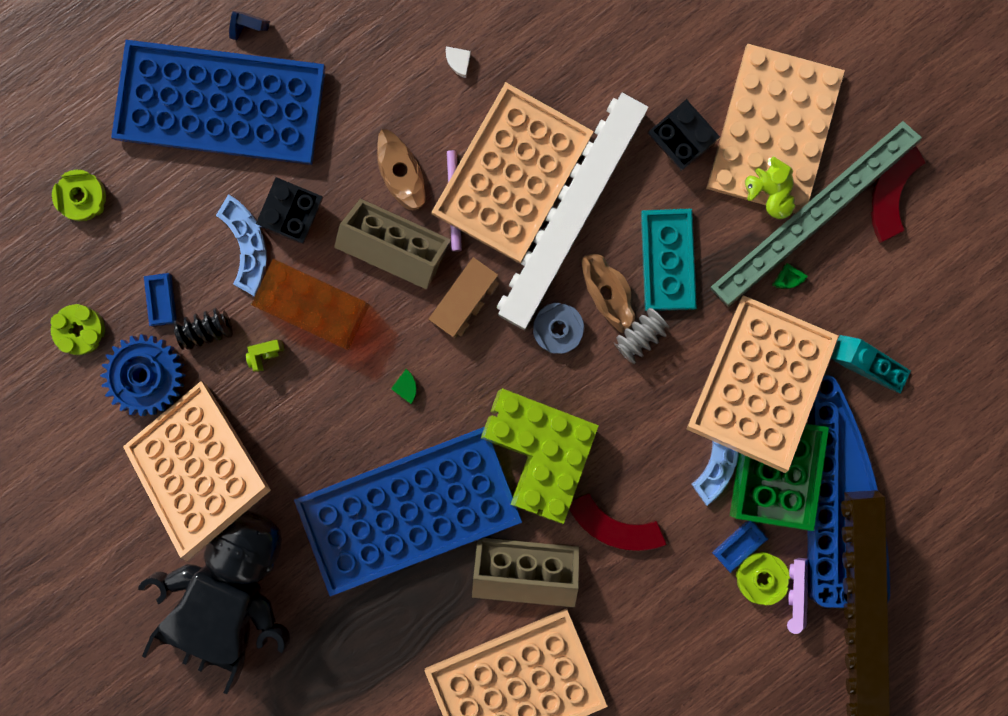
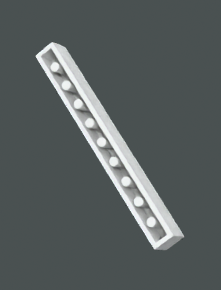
M621 93L618 100L612 99L607 109V112L610 114L606 122L601 119L594 132L598 135L594 143L588 142L582 154L585 156L582 165L576 164L570 177L574 178L569 187L565 185L558 196V199L561 200L558 208L552 207L546 218L549 224L545 231L540 229L533 241L537 244L534 251L526 253L521 263L525 267L520 275L515 273L509 284V287L512 288L508 297L503 295L496 307L500 310L498 313L499 317L525 331L645 116L648 106L624 93Z

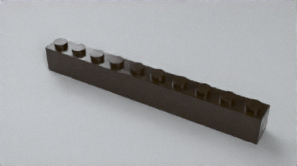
M877 490L844 492L845 501L841 502V511L843 517H845V527H842V539L846 543V552L842 555V561L847 578L843 579L844 592L847 594V603L844 604V615L848 620V628L844 630V636L848 645L845 663L849 670V678H846V690L850 695V703L846 704L847 716H890L885 497Z

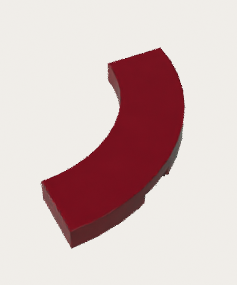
M917 146L912 148L875 182L872 192L871 219L879 243L904 231L899 214L901 191L909 176L925 164Z
M590 493L572 499L569 511L575 520L591 536L607 545L633 551L650 550L666 545L656 520L643 524L623 523L601 511L593 501Z

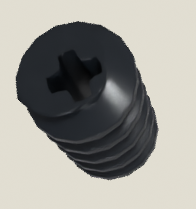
M213 308L212 317L207 311H204V319L202 320L198 314H194V322L192 323L188 317H184V325H181L178 320H174L175 337L182 350L184 348L193 349L194 344L200 347L204 344V341L210 344L214 338L220 341L223 339V335L227 338L233 335L232 325L225 310L220 314L217 308Z

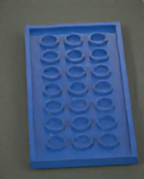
M125 40L111 138L116 141L312 165L326 67L324 64Z
M484 427L294 500L329 596L522 523L517 507L510 505L513 496L493 444L481 439Z

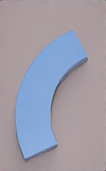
M228 194L216 216L229 226L240 246V266L233 284L257 297L262 288L267 270L265 239L250 211L237 199Z
M712 441V453L708 465L698 479L691 484L707 506L728 485L739 457V452Z

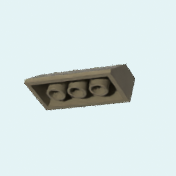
M360 199L340 223L334 248L383 269L392 275L405 279L414 285L427 289L436 275L451 239Z
M491 538L478 539L472 598L575 607L578 593L579 547Z

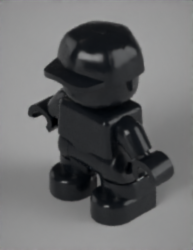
M247 510L206 545L204 551L206 565L204 567L186 564L168 574L161 571L155 572L143 580L138 586V590L145 591L152 584L160 589L161 594L156 599L158 605L166 600L172 592L186 591L180 603L151 634L142 657L146 658L162 644H169L186 652L182 664L186 665L193 655L202 659L198 668L200 672L209 665H217L232 672L223 692L228 694L237 683L244 667L245 650L250 634V619L256 629L262 631L257 638V649L262 648L267 643V637H273L278 642L277 650L282 653L290 642V633L285 626L275 623L276 619L271 601L260 593L261 587L257 583L263 580L267 573L272 571L274 562L278 559L282 542L280 529L265 516Z

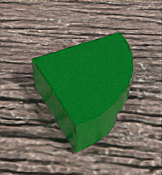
M786 263L772 286L779 289L794 288L803 283L808 276Z
M405 369L391 389L412 404L416 397V382L412 373Z

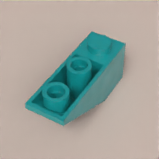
M843 335L839 336L830 358L843 367L900 394L911 370L864 340Z

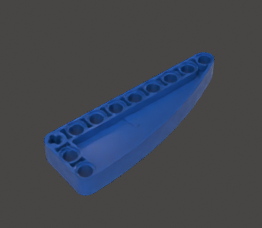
M826 375L823 376L822 380L827 383L828 390L825 394L818 390L808 417V424L829 427L825 458L828 464L826 469L822 471L821 484L825 483L827 486V493L824 496L819 495L814 531L808 530V596L820 606L844 608L847 600L844 599L843 579L847 578L842 561V555L846 552V543L842 539V527H845V517L842 515L841 502L845 501L844 492L878 491L869 456L852 411L836 379ZM822 406L826 407L828 415L824 420L820 418L818 413ZM822 509H825L827 511V518L825 521L820 522L818 514ZM822 535H826L827 544L820 548L818 546V539ZM886 539V555H887V604H888V602H889V600H890V571H889L888 547H887V539ZM826 561V571L819 573L818 565ZM825 589L826 594H822V596L819 597V593H822Z

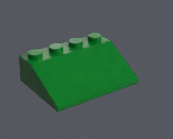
M805 425L791 465L786 473L739 453L730 516L741 520L814 531L829 427Z

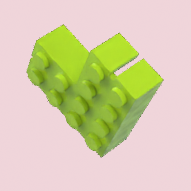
M502 388L497 392L490 411L494 414L498 413L497 417L493 415L488 417L481 439L528 456L510 505L564 524L599 425Z

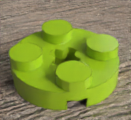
M71 170L61 176L63 178L59 180L58 184L55 183L52 189V201L55 208L65 217L74 221H87L103 212L106 192L101 180L84 170ZM79 189L84 193V198L80 202L74 199V195L78 194Z
M79 304L69 305L62 308L51 318V336L55 345L62 352L73 355L89 354L97 349L101 337H104V321L100 314L90 307ZM75 324L83 326V330L80 331V336L78 337L73 333Z
M766 552L754 553L744 560L736 571L737 585L740 592L753 603L772 605L779 602L787 594V586L790 579L789 570L784 562L776 556ZM760 573L769 574L766 585L757 583Z

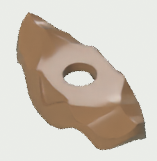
M382 129L377 142V160L381 176L389 192L404 208L411 211L417 210L424 205L426 200L421 168L413 153L393 132ZM396 164L406 165L408 171L405 176L397 177L394 175L393 168Z
M599 254L585 255L581 262L587 290L597 309L605 316L609 323L620 333H624L626 328L630 329L632 327V323L635 320V313L630 303L631 290L629 284L619 271L607 264L605 257ZM602 287H607L611 290L612 298L610 300L603 298L600 293Z

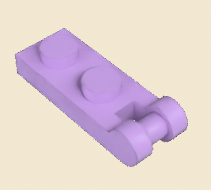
M797 558L794 560V564H790L789 576L790 579H794V588L789 591V605H793V618L788 621L787 627L793 634L802 632L807 626L809 559Z

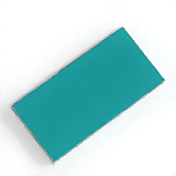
M692 209L642 210L641 231L645 311L649 308L655 311L697 309Z

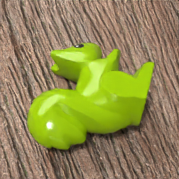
M773 156L768 159L770 167L767 171L758 168L755 170L758 177L748 176L745 179V187L748 192L747 200H753L761 191L769 194L766 202L768 214L776 219H784L789 217L795 208V198L790 195L794 184L793 169Z

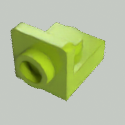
M277 339L247 347L249 353H246V361L249 368H252L254 372L264 371L260 356H263L264 360L278 357V352L285 350L283 341Z

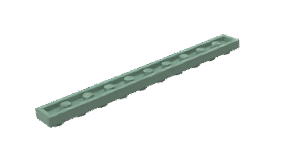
M902 121L713 284L711 290L727 307L731 306L921 141L922 137Z

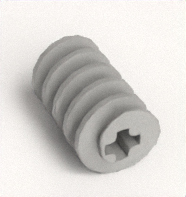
M652 308L647 310L648 317L645 315L639 317L641 324L635 321L632 323L633 331L628 328L624 330L626 338L621 335L616 337L618 344L614 343V345L633 364L636 363L634 354L640 357L644 356L641 350L642 347L649 351L651 350L649 341L656 344L659 343L657 334L663 337L667 336L664 328L667 327L669 329V325Z

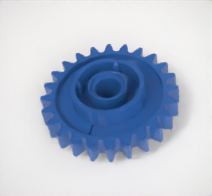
M140 334L139 340L136 336H130V343L126 340H120L121 348L113 346L114 355L106 354L110 362L109 364H102V367L107 369V372L101 374L100 377L106 378L107 382L101 386L109 388L105 396L114 397L111 404H121L120 411H127L129 409V415H136L138 412L140 416H146L148 411L150 415H156L157 409L160 411L166 410L165 403L169 405L174 404L172 396H180L176 388L184 387V384L179 382V378L186 376V374L179 372V369L184 364L177 363L181 355L172 354L175 347L170 345L165 347L166 340L161 339L157 342L156 336H150L148 339L147 335ZM143 369L147 371V378L144 382L139 378V373Z

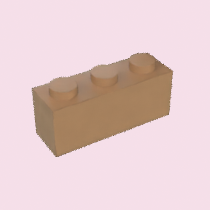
M473 257L428 320L454 339L457 335L461 337L470 325L467 321L471 315L477 316L483 308L484 303L481 301L486 294L491 296L498 287L499 283L496 281L498 274Z

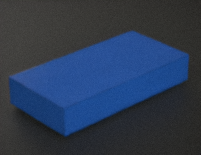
M164 273L144 276L149 326L174 324V320H177L171 274Z
M747 520L712 553L731 573L768 538L753 521Z

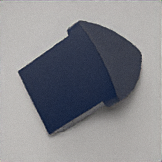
M232 11L229 38L237 41L244 26L259 31H268L270 21L244 12Z

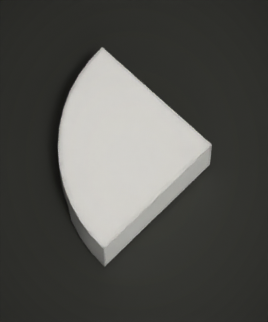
M446 46L448 64L457 75L466 78L471 51Z

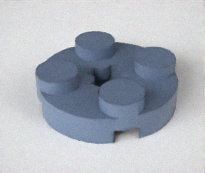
M561 303L549 304L541 309L533 325V334L536 342L542 349L551 354H564L573 350L579 344L584 330V323L579 312L575 308ZM554 322H557L559 325H565L563 335L559 336L558 333H552L551 330L554 328Z

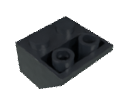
M687 99L648 132L649 136L680 171L698 160L720 138L717 132Z
M275 177L256 225L285 239L304 244L324 197Z

